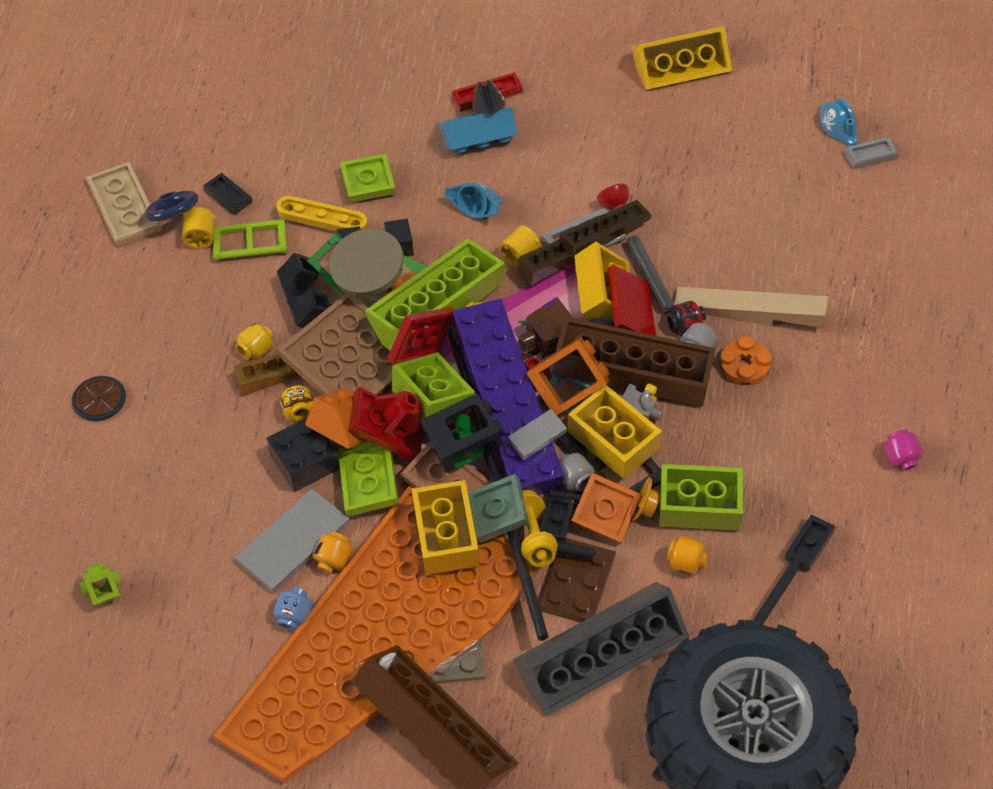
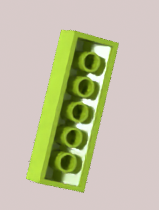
M468 238L365 310V315L382 345L391 350L405 315L452 307L454 310L464 308L472 301L477 303L503 284L505 262Z

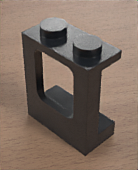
M478 393L420 420L424 434L445 473L456 469L453 462L454 459L495 440L499 448L504 446L501 435L504 434L503 428L498 419L493 421L491 418L493 412L487 400L482 402ZM476 407L486 428L461 440L454 439L446 425L447 420Z

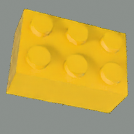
M607 385L597 390L568 414V432L623 479L661 449L662 430Z
M462 480L413 488L412 496L425 575L480 566L466 481Z

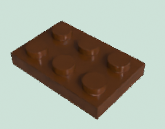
M567 538L566 543L594 548L596 556L590 559L558 553L540 602V609L542 612L581 623L597 613L616 557V551Z

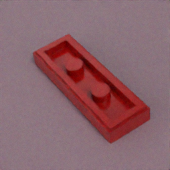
M515 72L490 79L504 98L523 93V86ZM477 84L452 91V98L460 112L473 108V96Z

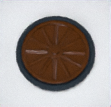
M95 376L85 380L76 388L72 397V406L75 412L84 419L91 421L105 420L120 411L125 403L126 392L123 385L115 378Z

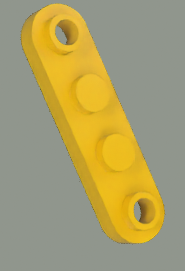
M284 196L276 204L279 217L285 220L331 231L360 226L361 230L368 228L366 215L359 211L294 196Z

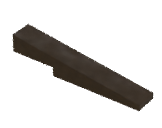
M635 200L560 233L559 240L520 256L517 271L532 286L575 262L574 256L593 243L598 242L601 245H605L650 220L652 215L638 200Z

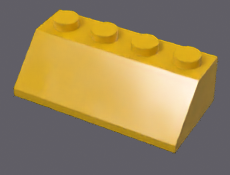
M724 26L632 45L635 67L645 90L732 71Z

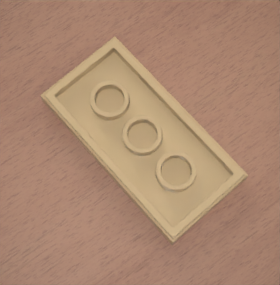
M130 162L86 177L89 188L117 247L162 231L159 222H151L144 217L145 210L150 205V202Z

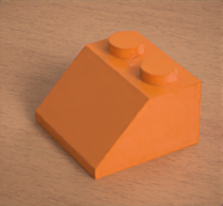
M340 388L314 398L305 423L306 426L347 449L367 442V440L348 432L354 392L346 388Z

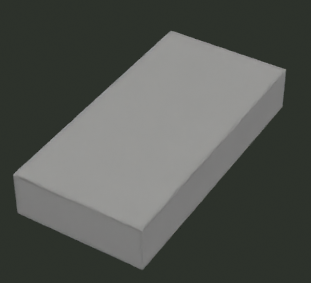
M889 137L845 147L844 152L853 170L894 160L898 156V152Z
M550 409L508 436V441L522 459L525 460L565 434L567 427Z

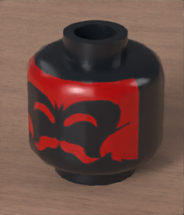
M692 300L672 306L670 313L667 314L670 330L676 332L679 336H682L692 324L703 323L706 320L703 307H698Z

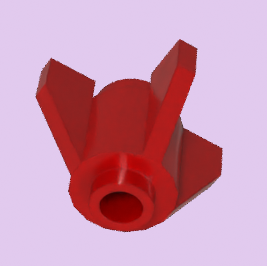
M402 391L396 394L377 396L372 401L371 406L380 412L384 410L383 417L387 423L382 433L384 436L387 437L395 427L402 426L411 435L419 429L420 402L411 392Z

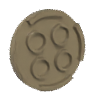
M372 228L358 230L343 238L334 248L329 261L330 273L337 287L349 295L356 297L373 293L377 295L390 288L400 277L403 271V251L398 240L384 230Z

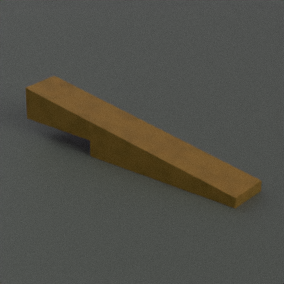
M278 355L237 364L233 368V378L241 397L300 376Z

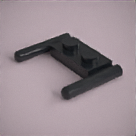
M551 488L540 532H547L555 537L558 545L557 553L590 559L596 556L594 548L566 543L575 503L579 504L582 494Z

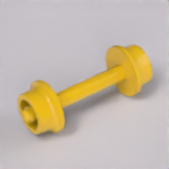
M523 490L522 493L529 521L527 527L530 535L522 542L521 552L523 557L533 566L544 567L555 559L558 545L552 534L540 532L537 521L542 518L546 508L543 499L534 491Z

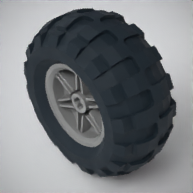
M738 620L736 625L727 626L726 623H719L700 630L697 637L692 640L689 638L683 640L669 653L667 661L658 669L650 689L645 713L647 721L645 736L649 753L656 759L659 765V775L669 789H838L851 768L857 750L855 743L859 731L857 709L855 706H852V701H850L851 690L841 670L839 671L838 668L833 669L828 662L829 655L813 641L810 644L806 643L796 636L797 631L778 624L777 628L761 625V620ZM764 698L768 700L767 704L763 702ZM723 712L726 716L718 718L717 713ZM780 723H784L787 726V729ZM731 739L739 747L731 746L729 740ZM763 745L768 746L769 751L763 753L760 752L758 748L762 747Z

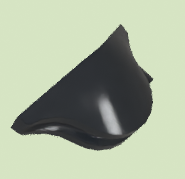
M490 79L486 80L485 85L481 81L477 82L473 96V112L489 114L500 110L506 105L502 93Z

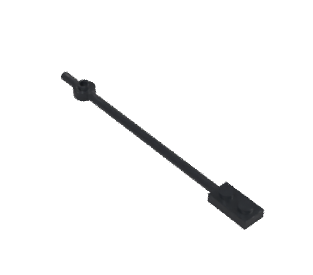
M812 514L810 515L785 553V560L790 562L789 566L753 620H761V625H763L799 569L803 568L810 571L834 534L835 525ZM657 765L651 775L655 780L662 781V777L659 775V765Z

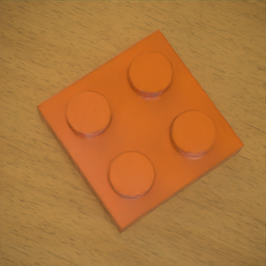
M592 473L570 523L620 545L641 494Z

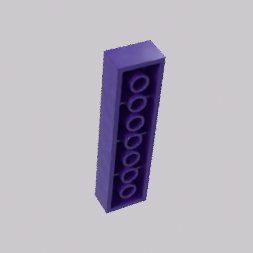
M502 299L453 310L452 326L475 394L478 393L482 402L487 400L493 412L491 418L493 421L498 419L504 431V434L501 435L504 446L499 448L495 440L492 441L503 477L506 478L516 474L520 479L522 491L531 490L538 496L550 493L551 488L563 489L564 474L552 442L523 460L508 441V436L541 416L542 412L530 378L527 375V369Z

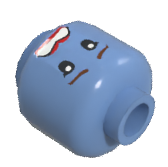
M292 587L291 591H282L279 594L273 611L277 625L296 631L299 625L306 621L313 607V602L306 597V591Z

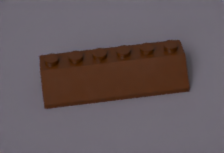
M569 317L564 318L556 352L579 337H582L584 341L589 340L596 352L593 356L598 363L603 362L610 373L607 376L609 379L608 384H606L607 386L626 390L630 383L636 386V390L641 393L644 392L647 384H652L657 387L654 395L656 397L703 406L715 348ZM577 349L553 364V375L590 383L597 381Z
M399 645L368 657L351 681L358 689V692L367 698L378 709V712L387 718L398 729L399 733L407 738L418 749L419 753L437 767L439 773L444 778L449 779L458 789H494L519 764Z

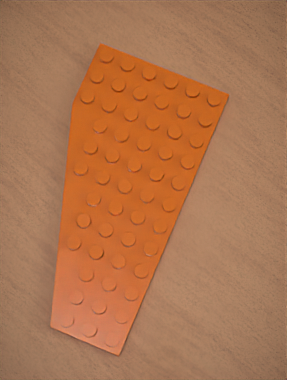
M408 486L399 498V504L393 505L310 611L306 621L299 625L213 735L214 740L279 781L287 782L380 714L378 709L367 698L363 697L351 683L368 657L399 645L431 676L436 673V670L447 662H451L501 625L524 593L507 538L499 535L481 543L477 540L480 566L425 575L412 496L413 488ZM526 560L531 579L533 580L541 567L533 566Z

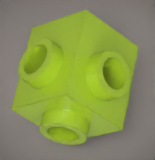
M101 562L93 564L86 568V572L82 573L84 581L80 582L82 592L85 598L91 597L93 605L109 603L120 595L117 586L121 585L122 582L117 569L111 571L108 563L105 565ZM105 578V582L103 584L98 585L95 583L96 581Z

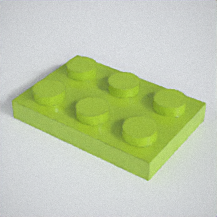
M369 441L349 449L346 447L338 449L344 508L348 517L399 504L391 451Z

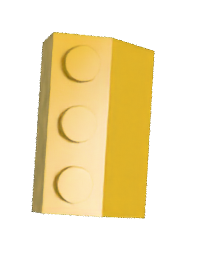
M595 242L574 256L581 305L580 310L582 315L589 319L597 317L614 321L607 268L614 264L630 273L629 262L598 242Z

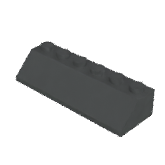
M654 582L514 658V662L524 685L544 715L548 716L690 636L671 589L658 582Z

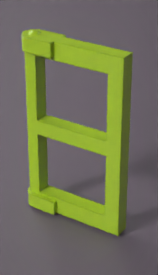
M285 220L214 227V260L287 253ZM278 228L279 245L253 247V231ZM246 232L247 249L222 251V234Z

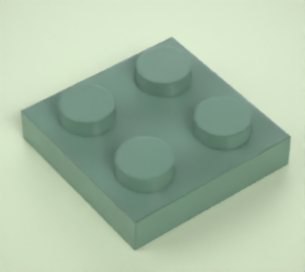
M516 474L468 492L476 539L480 543L529 524L520 479Z

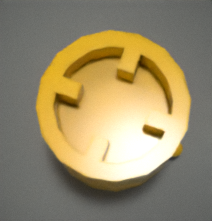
M193 207L183 215L182 240L185 245L191 248L204 249L212 245L214 241V222L216 216L207 208Z
M521 225L500 243L499 252L509 265L517 268L519 257L540 248L541 242L534 231L527 226Z

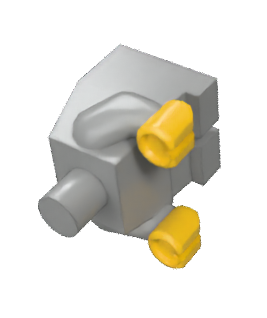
M629 383L622 397L626 402L648 420L652 417L659 421L663 415V411L655 408L657 397L654 396L657 391L656 386L647 384L644 392L640 393L636 390V386Z

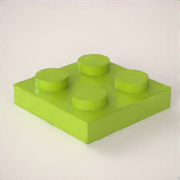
M386 153L340 162L350 203L396 194Z

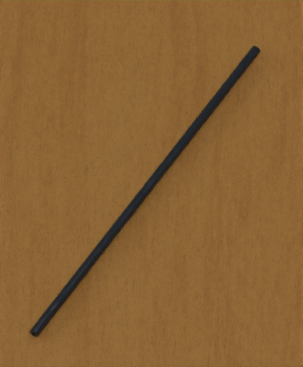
M451 325L448 337L459 374L474 390L453 326ZM476 407L470 409L477 430L480 431L486 428ZM489 442L485 446L483 455L491 482L493 483L501 480V475L491 442ZM517 529L507 532V537L539 641H544L548 639L549 635L526 559L521 552Z

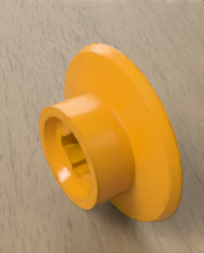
M650 477L646 480L640 491L641 497L631 522L636 521L640 514L651 518L657 508L661 493L651 489L652 479Z

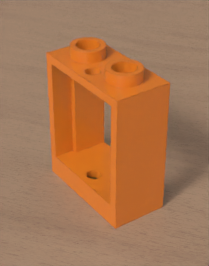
M579 337L527 371V375L549 409H552L556 415L608 384L609 379L607 376L610 375L608 369L603 362H597L593 356L596 353L589 340L584 341L582 337ZM577 349L597 381L562 402L543 373V370Z

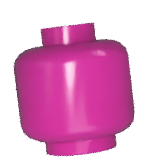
M907 429L888 435L884 449L891 466L902 467L903 471L918 466L917 461L922 458L923 450L917 435L908 432Z

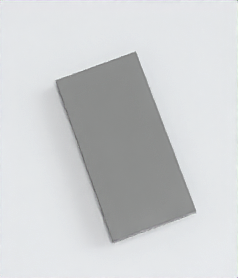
M311 489L235 557L236 563L274 593L313 558V552L323 534H330L331 531L340 533L350 524V519L315 490Z

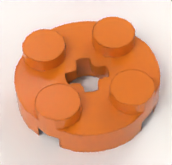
M742 336L739 340L732 341L723 348L720 357L721 372L732 383L741 385V382H750V385H755L762 382L768 376L772 356L764 345L754 341L749 336ZM742 359L750 360V363H751V364L749 365V364H747V363H744V364L742 365V364H741V360H742Z

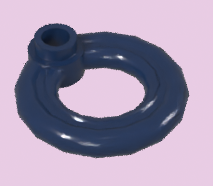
M193 191L166 193L146 208L144 217L151 222H159L179 216L190 210L198 202V194Z

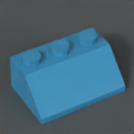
M503 107L489 114L475 113L437 122L446 149L453 150L454 154L468 151L467 146L475 144L476 148L489 146V141L498 139L499 143L511 141V136L518 134L512 107Z

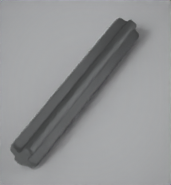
M637 235L629 237L627 239V246L645 281L649 283V288L660 310L665 314L670 312L674 303L640 238Z

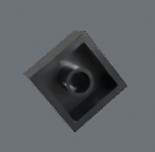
M307 418L266 438L270 456L293 492L340 469L336 449L328 437L305 425Z

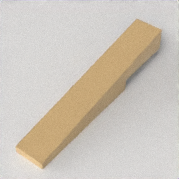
M678 287L674 305L692 300L698 307L702 306L705 314L709 316L772 326L773 320L823 328L828 296Z

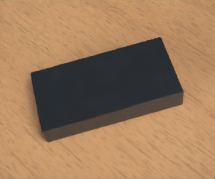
M222 172L203 185L204 190L234 215L253 203L252 197Z

